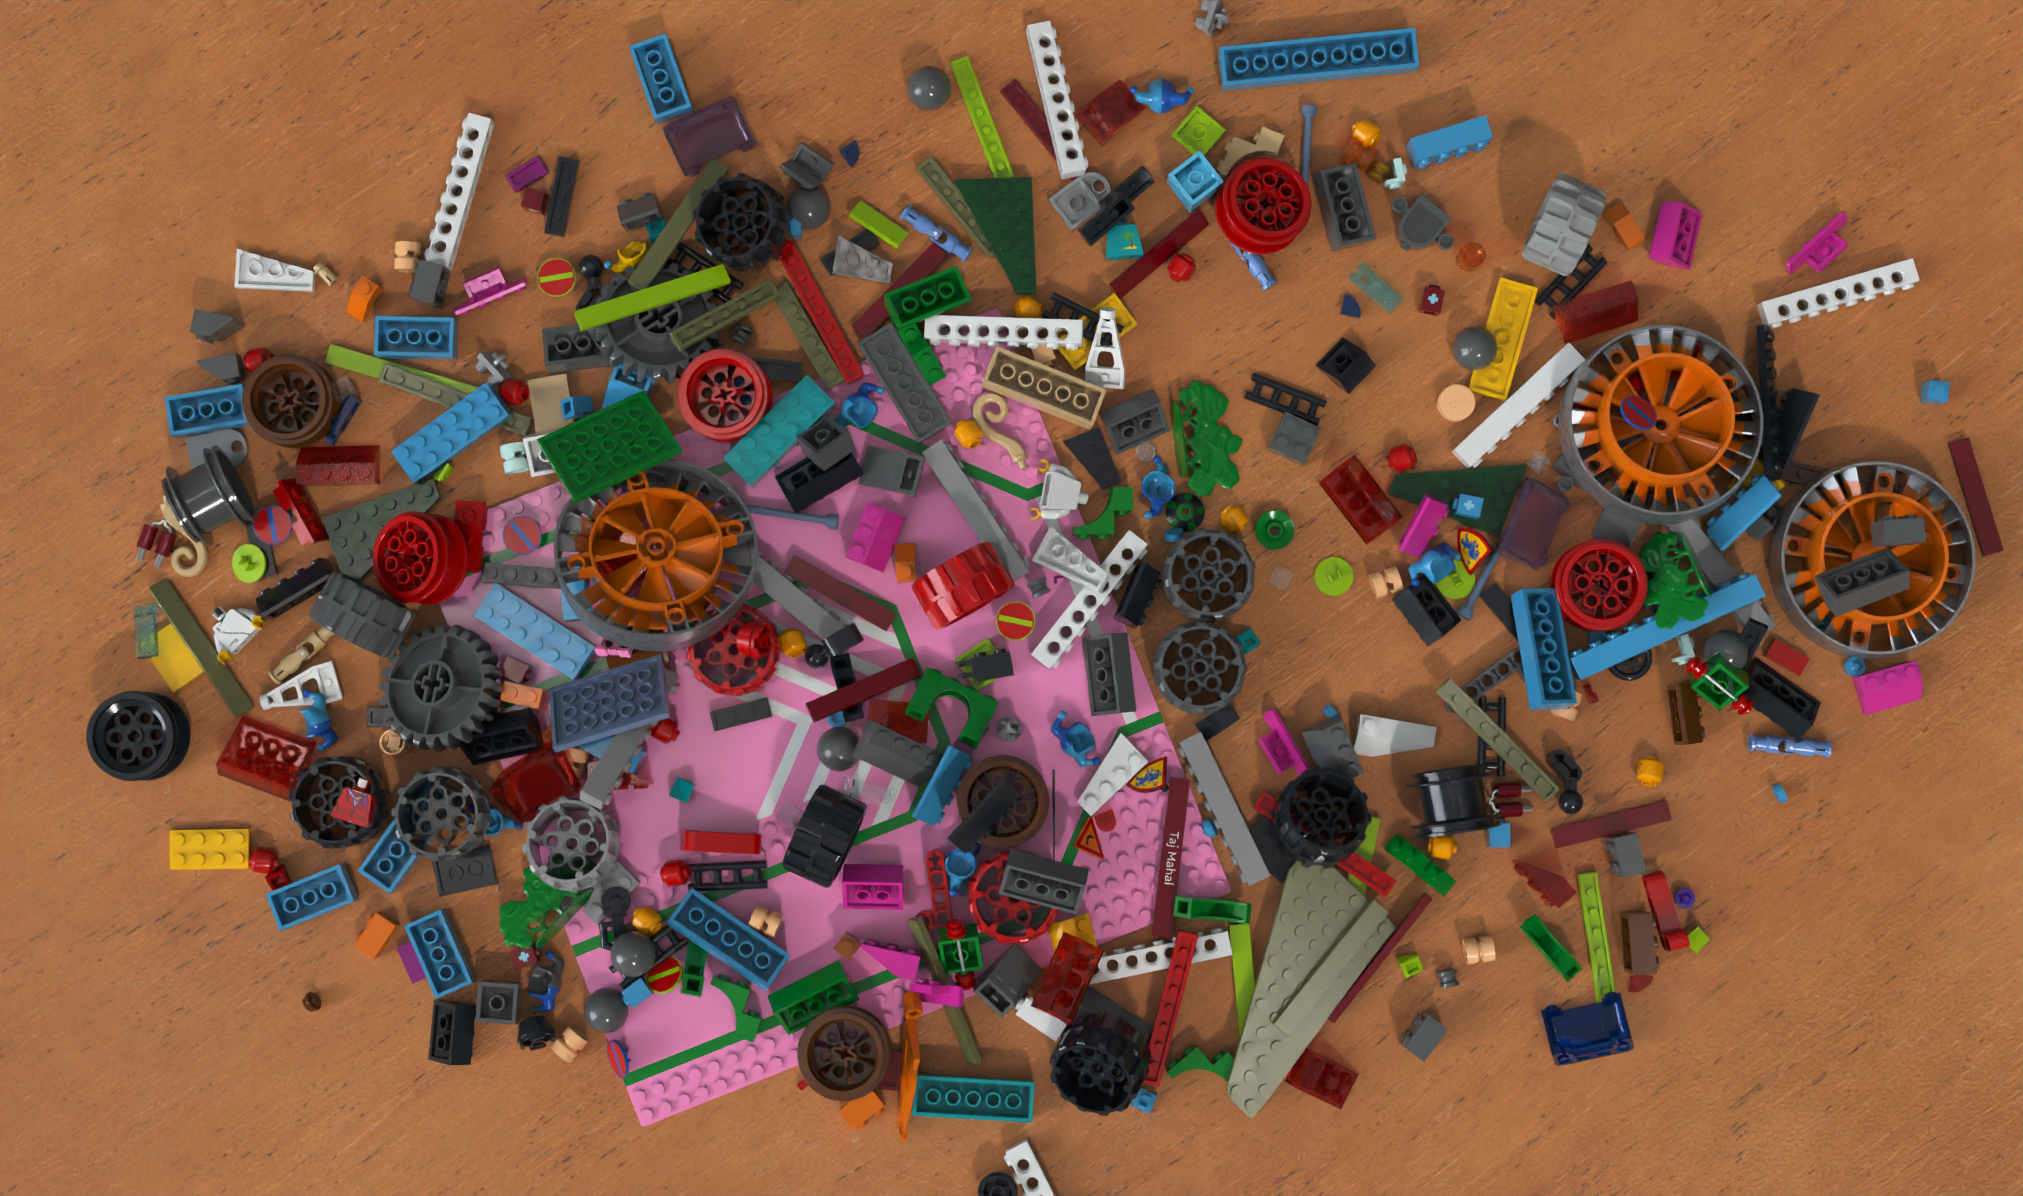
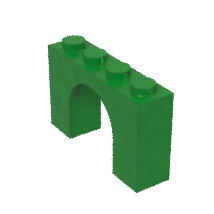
M927 667L907 706L905 714L923 722L931 705L937 699L947 696L957 698L966 706L968 711V720L958 740L977 748L999 702L995 701L990 695H983L975 688L961 684L955 678H948L942 675L937 669Z

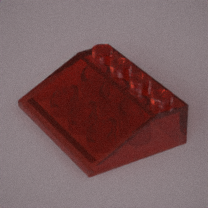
M243 715L216 763L217 772L220 776L292 802V799L288 798L289 791L295 789L299 780L297 774L301 770L307 769L316 747V742Z

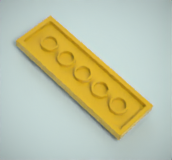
M1502 277L1499 278L1485 326L1497 341V354L1494 361L1488 367L1481 370H1473L1468 386L1472 392L1501 401L1507 400L1538 291L1537 287Z

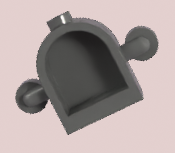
M1421 194L1409 209L1407 208L1408 202L1405 198L1397 197L1393 200L1391 204L1393 212L1404 215L1397 228L1401 248L1406 251L1409 249L1423 250L1429 247L1434 240L1441 250H1449L1453 246L1454 238L1452 235L1447 233L1440 234L1452 218Z
M1595 444L1578 448L1583 461L1598 452ZM1562 453L1551 465L1562 476L1556 483L1558 491L1567 493L1573 487L1582 489L1570 471ZM1589 463V468L1597 471L1596 464ZM1609 469L1594 477L1602 486L1608 481L1606 476Z

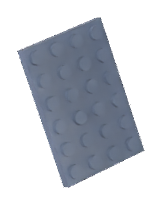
M662 654L549 688L552 744L556 753L670 718Z

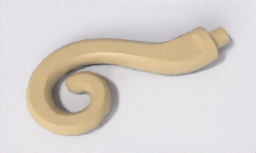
M989 392L982 394L974 403L973 420L978 424L984 436L1007 449L1013 463L1018 464L1020 470L1027 468L1025 460L1028 459V455L1022 445L1015 439L992 429L983 417L984 406L987 403L995 402L1000 406V412L994 414L991 410H988L986 417L993 423L1003 421L1008 415L1009 407L1007 401L997 393Z
M163 496L164 504L160 506L165 520L175 530L191 540L197 550L196 563L191 567H184L180 563V556L185 554L187 558L194 559V551L191 547L184 545L176 548L171 555L172 567L181 576L195 577L206 567L208 561L207 546L202 541L194 542L187 535L174 515L166 496Z

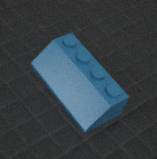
M1764 472L1761 475L1756 474L1750 480V486L1746 489L1744 487L1740 489L1732 503L1728 501L1720 509L1722 512L1717 517L1714 515L1706 522L1708 525L1706 532L1722 551L1782 496L1781 487L1767 478Z
M952 744L948 746L912 817L932 826H935L936 822L941 823L945 815L942 812L945 805L950 806L954 795H952L954 788L959 789L964 769L968 771L973 762L970 759L971 754Z

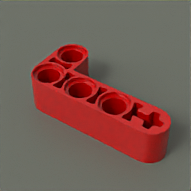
M681 830L680 850L760 854L762 834Z
M938 849L931 850L926 856L933 910L921 911L915 916L926 915L929 918V923L926 925L927 930L945 927L947 922L952 919L945 857L942 851ZM933 853L941 857L937 863L938 867L942 865L943 869L931 871V867H935L934 861H930ZM934 873H941L943 875L942 883L937 884L933 881L932 876ZM941 892L946 895L944 903H938L935 900L937 893ZM939 913H947L949 920L946 923L939 922Z
M1660 870L1643 875L1642 882L1652 915L1656 918V928L1664 950L1671 952L1690 946L1688 935L1680 926L1663 871Z

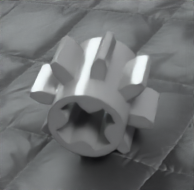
M1007 716L997 724V733L1003 740L1009 739L1012 742L1021 735V732H1019L1021 724L1015 718L1010 720Z

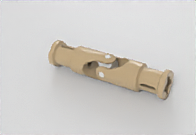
M321 627L318 631H313L296 647V652L286 655L273 671H268L270 678L278 685H281L283 679L300 668L303 659L306 661L327 644L326 641L334 633L324 627ZM306 642H310L314 646V651L311 655L309 649L302 646Z

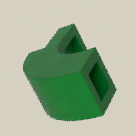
M690 940L683 967L680 994L701 997L705 979L704 969L707 951Z

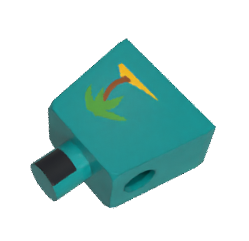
M1127 216L1108 231L1106 261L1135 259L1143 256L1136 224H1128Z

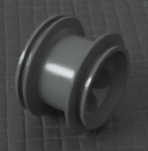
M217 445L212 446L211 450L208 448L203 449L205 463L181 475L174 468L168 466L166 468L167 478L162 479L164 494L184 531L194 542L202 541L207 546L213 545L211 531L235 519L246 528L250 526V521L254 523L258 520L254 503L239 473L228 456Z

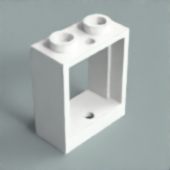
M1026 995L1025 998L1021 997L1015 1005L1018 1017L1054 1041H1057L1067 1025L1065 1019L1029 995Z

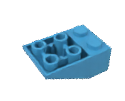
M622 364L614 367L602 409L643 390L649 398L654 387L651 382V376H646L645 380L641 383L636 379V372L633 371L626 377L622 374Z

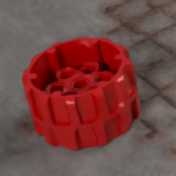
M989 541L965 550L932 569L912 584V590L933 628L939 630L988 605L1007 593L1015 585L1013 578L994 546Z
M747 604L742 605L735 615L737 616L736 621L729 624L727 631L724 629L718 631L724 634L722 642L717 643L714 635L709 637L711 643L714 644V648L708 650L706 658H700L701 642L688 647L686 658L691 664L695 678L719 694L742 696L759 691L764 688V685L779 670L778 664L782 645L777 627L764 613ZM714 608L707 613L713 618L720 612ZM747 614L752 615L757 620H762L764 623H769L772 627V633H769L768 640L772 645L765 668L759 666V658L755 660L753 667L748 668L745 665V660L748 656L740 651L736 655L730 653V647L733 644H737V635L733 633V627L737 624L742 625V620L747 617ZM715 651L721 654V659L718 662H713L711 659V655ZM708 663L715 666L722 665V673L727 677V680L722 685L714 681L705 671L704 667H707ZM729 664L736 665L737 670L733 675L727 673V666ZM741 668L747 671L756 670V673L759 675L753 681L736 687L733 682V678L740 675Z
M1009 849L988 857L977 868L969 884L968 908L978 928L996 939L999 943L1026 944L1049 930L1059 914V910L1050 908L1046 918L1034 928L1029 923L1032 917L1030 909L1031 907L1037 908L1041 905L1032 904L1020 899L1017 902H1012L1009 896L1001 894L998 900L990 899L989 892L992 889L1000 890V876L1005 871L1003 861L1008 860ZM1021 851L1028 854L1036 855L1032 852ZM995 865L1000 870L997 876L999 885L990 886L987 891H982L981 888H978L979 881L984 873ZM981 896L986 897L989 903L996 904L994 910L995 921H992L990 924L985 920L978 907L977 899ZM1006 908L1009 915L1006 918H1000L997 915L998 909ZM1019 910H1026L1029 917L1026 920H1020L1017 917ZM1011 917H1014L1017 923L1025 925L1026 932L1007 933L998 930L997 927L999 922L1005 923Z

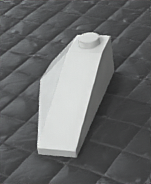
M1359 714L1353 748L1357 755L1374 757L1434 747L1437 727Z

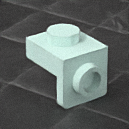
M1400 157L1392 160L1391 167L1394 179L1386 180L1384 188L1389 187L1390 190L1398 189L1406 181L1405 174H1407L1405 162L1402 163Z
M1683 634L1676 637L1682 656L1671 659L1672 663L1678 662L1679 665L1688 663L1689 658L1695 657L1693 651L1695 645L1692 637H1689L1688 634Z

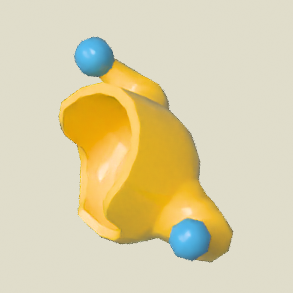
M633 241L623 250L621 248L617 250L620 259L615 264L606 261L604 267L613 270L615 273L624 272L627 266H632L636 270L649 251V246L645 242Z

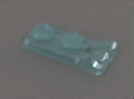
M1363 263L1358 266V271L1355 274L1352 273L1349 277L1352 283L1388 314L1403 300L1399 294ZM1364 275L1369 278L1365 283L1361 280Z
M155 603L148 604L147 607L137 606L134 608L136 658L138 659L158 656V607Z

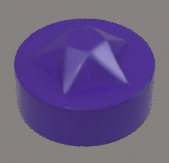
M1681 888L1675 892L1674 902L1678 907L1690 908L1695 902V895L1691 890Z

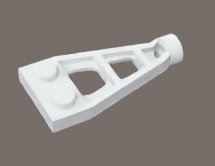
M1101 308L1099 323L1085 367V381L1103 388L1124 389L1126 368L1116 325V309ZM1102 332H1110L1112 334V346L1100 344ZM1101 351L1112 353L1114 358L1113 367L1099 366L1097 364Z
M329 661L313 666L269 693L260 695L259 699L263 710L273 707L313 705L314 699L311 697L305 698L302 690L303 683L311 678L317 680L319 691L325 696L326 704L344 699L334 662ZM295 686L298 699L286 701L283 691Z

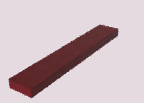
M1014 79L1000 93L1057 162L1046 116L1016 79ZM1073 152L1066 153L1068 158H1076ZM1079 176L1071 177L1070 179L1073 181Z
M1199 209L1113 280L1109 285L1119 299L1125 296L1206 228L1209 223L1203 212Z
M933 242L852 327L864 339L873 334L890 317L884 305V294L929 277L948 256Z
M1969 437L1948 443L1982 557L2004 551Z
M796 555L793 556L784 571L886 632L896 617V614Z
M911 658L805 703V707L814 723L920 678L921 673L914 659Z
M1665 800L1550 830L1555 848H1560L1669 821L1672 818L1668 803Z

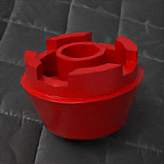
M762 620L743 623L737 634L738 650L753 660L762 656L766 657L772 645L768 643L769 633H772L771 625L764 623Z

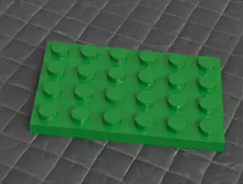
M644 390L537 439L539 447L574 503L582 501L682 453L681 447Z

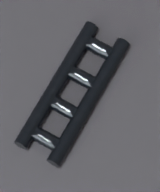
M682 242L676 247L680 251L675 259L669 258L665 263L667 266H670L672 263L678 264V273H682L686 268L680 264L687 255L696 261L690 269L692 274L699 272L702 266L707 269L717 266ZM729 273L728 276L731 282L722 292L717 288L712 289L714 297L724 303L732 300L729 295L735 287L741 290L744 286L743 282Z
M1589 244L1577 266L1585 260L1592 268L1584 276L1575 267L1571 273L1579 281L1572 290L1567 287L1563 281L1568 276L1559 274L1534 301L1538 306H1541L1543 303L1547 304L1552 309L1549 316L1554 320L1607 264L1606 259L1603 257L1597 261L1589 254L1593 250ZM1557 288L1566 295L1559 304L1550 297Z
M1053 292L1051 299L1056 302L1051 312L1044 310L1042 317L1046 319H1064L1058 316L1064 305L1073 310L1069 318L1070 320H1077L1080 314L1091 319L1087 328L1084 329L1083 337L1093 341L1095 336L1093 331L1099 322L1100 314ZM1116 323L1118 332L1122 333L1124 326ZM1106 332L1104 338L1101 337L1100 344L1112 346V334Z
M1253 373L1251 380L1255 381L1256 384L1252 393L1246 391L1245 399L1281 413L1288 412L1318 426L1320 419L1316 418L1315 414L1318 406L1325 407L1326 400ZM1263 385L1274 389L1271 400L1260 396ZM1282 392L1293 396L1289 407L1278 403ZM1300 399L1311 403L1307 414L1296 410Z
M1481 696L1479 698V707L1485 713L1487 710L1498 711V723L1496 724L1506 733L1507 697H1499V703H1487V697ZM1478 735L1477 764H1484L1485 766L1481 768V773L1485 772V770H1497V776H1505V761L1498 754L1497 762H1485L1486 750L1493 749Z
M767 860L687 864L690 866L691 872H694V884H688V892L691 888L697 892L768 888V880L762 881L761 869L767 868ZM753 869L754 881L742 882L741 870ZM722 870H733L734 882H722ZM702 871H714V883H702Z
M669 925L650 937L655 946L657 957L648 972L689 943L685 937L679 940L673 931L674 929ZM667 935L673 945L663 952L657 942ZM613 965L609 967L612 973L617 971ZM621 974L624 981L620 983V986L624 990L645 974L637 977Z

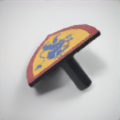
M1458 528V551L1461 554V561L1466 571L1471 576L1487 556L1493 555V549L1483 535L1469 528Z
M1167 756L1152 761L1141 768L1129 780L1126 786L1140 793H1150L1158 790L1167 792L1169 790V786L1166 784Z

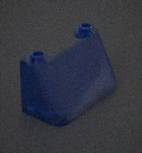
M1609 992L1604 995L1600 1003L1562 1011L1557 1005H1550L1541 1010L1555 1065L1563 1066L1634 1049L1621 993Z

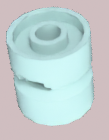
M524 442L509 443L499 447L501 457L505 459L503 463L505 474H517L530 470L528 460L524 456L526 454Z

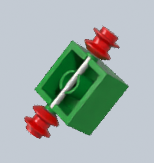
M1720 652L1702 664L1700 657L1692 658L1688 661L1686 672L1690 674L1691 688L1719 711L1731 701V708L1733 710L1738 709L1739 715L1748 714L1752 710L1753 700H1746L1747 695L1742 693L1749 688L1748 673L1743 669L1733 666Z
M953 918L947 922L945 927L937 928L941 962L946 974L956 973V986H962L963 990H970L976 984L973 970L983 969V955L978 927L976 923L965 924V921Z

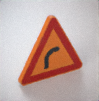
M1089 817L1073 845L1076 849L1101 860L1104 859V854L1093 818Z

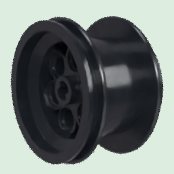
M127 691L108 698L97 707L87 726L86 742L93 761L105 773L124 781H150L170 774L181 764L189 749L191 733L185 713L172 699L154 692ZM147 713L151 716L149 723H146L144 720ZM126 715L131 717V722L128 725L125 723ZM158 729L162 733V736L159 740H157L155 737V733ZM137 731L139 733V738H136L135 741L133 739V735L136 734ZM118 733L122 735L121 742L118 741ZM149 747L153 751V754L150 758L146 755V751ZM129 749L133 752L131 759H128L126 755Z
M1476 764L1413 774L1412 778H1417V782L1406 784L1405 788L1418 787L1424 821L1423 823L1411 826L1412 829H1418V833L1414 834L1415 838L1452 835L1501 826V822L1497 821L1496 817H1500L1502 813H1488L1482 779L1493 776L1495 772L1481 773V768L1485 767L1484 764Z

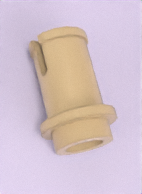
M321 261L313 270L316 275H319L331 287L335 284L334 281H338L339 278L327 267V263Z

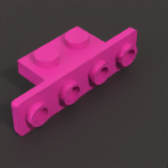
M1844 211L1834 216L1830 224L1820 229L1810 242H1806L1796 255H1792L1788 259L1786 265L1787 272L1790 275L1804 262L1820 273L1848 247V243L1836 235L1847 223V214Z
M497 267L464 281L463 285L470 300L453 308L454 315H466L471 312L472 308L477 306L482 308L493 299L501 300L505 298L507 293L522 291L527 285L526 277L507 284L500 268Z
M1274 708L1265 712L1263 717L1272 732L1259 739L1258 742L1277 774L1284 772L1292 766L1298 776L1303 771L1311 769L1302 756L1300 748L1293 741L1290 731L1283 724L1279 713Z
M918 979L917 983H910V991L918 992L921 1002L955 1007L963 1006L964 993L962 986L941 984L939 980Z

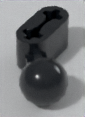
M586 255L579 262L580 274L588 279L589 288L578 302L576 311L582 307L586 308L587 306L595 305L596 300L602 297L599 276L604 270L602 260L596 255ZM600 290L601 296L593 298L592 292Z
M852 623L823 639L822 643L824 645H810L805 651V662L811 668H823L829 661V655L833 658L864 641V638L856 624Z
M1552 751L1548 753L1546 763L1565 782V791L1561 793L1558 800L1559 807L1566 814H1576L1581 810L1584 803L1582 795L1577 791V781L1582 777V770L1565 751ZM1555 756H1559V757H1560V758L1558 759V761H1559L1558 763H1555V760H1556V757H1555ZM1570 770H1573V777L1568 776L1570 774Z

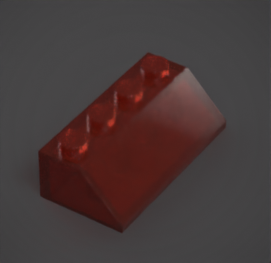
M1632 280L1560 302L1552 307L1564 344L1638 321V297Z
M380 445L300 448L296 462V485L310 487L380 484Z
M1355 455L1319 482L1320 486L1366 545L1403 517Z
M1063 932L1031 1006L1071 1025L1104 951L1081 938Z

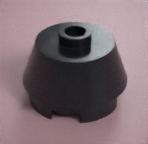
M530 1016L518 1025L517 1043L520 1044L521 1050H524L525 1047H529L530 1051L546 1047V1042L550 1040L551 1042L556 1041V1030L546 1016Z
M994 1172L982 1179L978 1187V1196H1018V1188L1015 1181L1009 1175L1002 1172Z

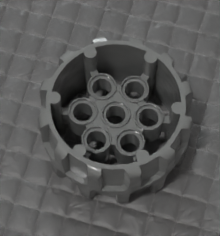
M1202 528L1180 538L1173 545L1165 558L1161 581L1169 603L1184 614V617L1211 623L1232 616L1245 605L1254 591V572L1256 566L1243 541H1238L1222 529L1218 531L1204 530ZM1199 540H1208L1209 547L1202 552L1201 557L1196 554L1185 555L1183 548L1188 544ZM1218 541L1227 545L1237 554L1239 559L1235 562L1228 558L1221 560L1220 552L1215 547V543ZM1207 551L1215 552L1216 559L1214 561L1206 559L1205 554ZM1175 558L1178 560L1182 559L1184 561V569L1189 572L1181 580V585H1173L1172 567ZM1191 558L1196 559L1198 562V566L1195 569H1191L1187 565V561ZM1223 563L1231 564L1232 571L1230 573L1222 571L1221 566ZM1237 566H1243L1244 586L1242 592L1236 593L1233 591V582L1228 578L1234 574ZM1204 571H1212L1214 574L1213 580H1205L1203 577ZM1187 578L1195 580L1196 585L1194 588L1189 589L1185 586ZM1220 583H1228L1230 587L1229 592H1221L1219 589ZM1182 589L1188 593L1196 591L1197 599L1202 604V608L1196 610L1190 607L1177 593ZM1203 590L1210 591V600L1205 601L1201 598ZM1215 594L1221 597L1229 595L1232 597L1234 604L1229 608L1217 612H1209L1208 604L1215 599Z
M334 571L313 605L310 617L316 623L343 639L379 656L391 658L396 653L413 622L415 613L404 604L344 573Z
M1206 621L1180 625L1162 639L1153 658L1155 685L1167 700L1166 702L1184 712L1207 714L1226 707L1242 690L1241 687L1247 672V665L1242 651L1243 647L1228 632V629L1223 626ZM1191 631L1208 632V639L1199 643L1198 647L1195 648L1190 643L1183 644L1180 635ZM1214 637H1219L1228 645L1234 659L1228 661L1224 656L1215 655L1216 646L1212 642ZM1172 642L1179 647L1178 657L1181 661L1172 665L1171 670L1163 669L1164 655ZM1203 644H1209L1212 647V652L1209 655L1202 653L1201 647ZM1184 647L1191 648L1192 656L1190 658H1185L1182 655L1181 651ZM1216 659H1221L1224 662L1222 670L1214 668V661ZM1201 662L1204 664L1205 670L1203 673H1197L1194 670L1195 663ZM1178 665L1185 668V674L1181 677L1177 676L1174 672L1175 667ZM1228 666L1236 667L1232 686L1228 692H1222L1220 689L1222 683L1218 674L1225 672ZM1172 675L1176 680L1183 679L1185 681L1183 683V690L1186 693V697L1181 700L1175 696L1167 686L1164 677ZM1209 678L1216 679V688L1210 689L1207 686ZM1189 681L1197 683L1198 688L1195 692H1190L1187 689ZM1204 687L1208 692H1216L1218 701L1209 705L1191 704V696L1198 694L1201 688Z
M436 767L418 771L408 784L400 786L397 791L400 796L396 807L391 809V815L395 816L398 828L395 834L398 839H403L410 846L409 851L415 856L422 855L430 858L432 861H445L465 857L467 853L485 842L484 835L487 828L494 823V818L490 816L489 804L493 802L492 796L485 793L480 785L481 779L479 777L472 776L462 771L461 768ZM450 777L461 783L465 788L462 789V792L452 794L451 788L444 785L443 781H447ZM427 782H435V786L430 789V797L420 798L417 796L419 790ZM439 788L443 789L445 793L442 799L437 797ZM457 796H461L463 799V804L460 807L455 803ZM470 796L475 807L474 822L471 814L465 812V809L470 805ZM423 801H426L429 805L426 812L421 808ZM412 807L422 817L418 820L416 829L412 819ZM442 808L447 811L445 819H442L439 815ZM460 816H463L466 820L463 827L458 824ZM425 821L431 823L430 831L424 829ZM444 828H447L450 832L448 839L442 836ZM467 829L470 832L467 839L461 845H452L451 841L456 839L457 830ZM435 833V838L443 843V847L438 849L431 847L423 841L425 835Z

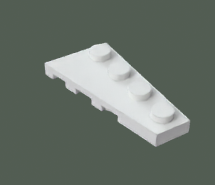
M237 249L234 287L236 289L314 292L315 272Z
M1050 526L1032 559L1033 562L1100 594L1110 578L1103 569L1052 526Z
M1120 733L1077 801L1090 816L1148 763L1144 756L1122 733Z

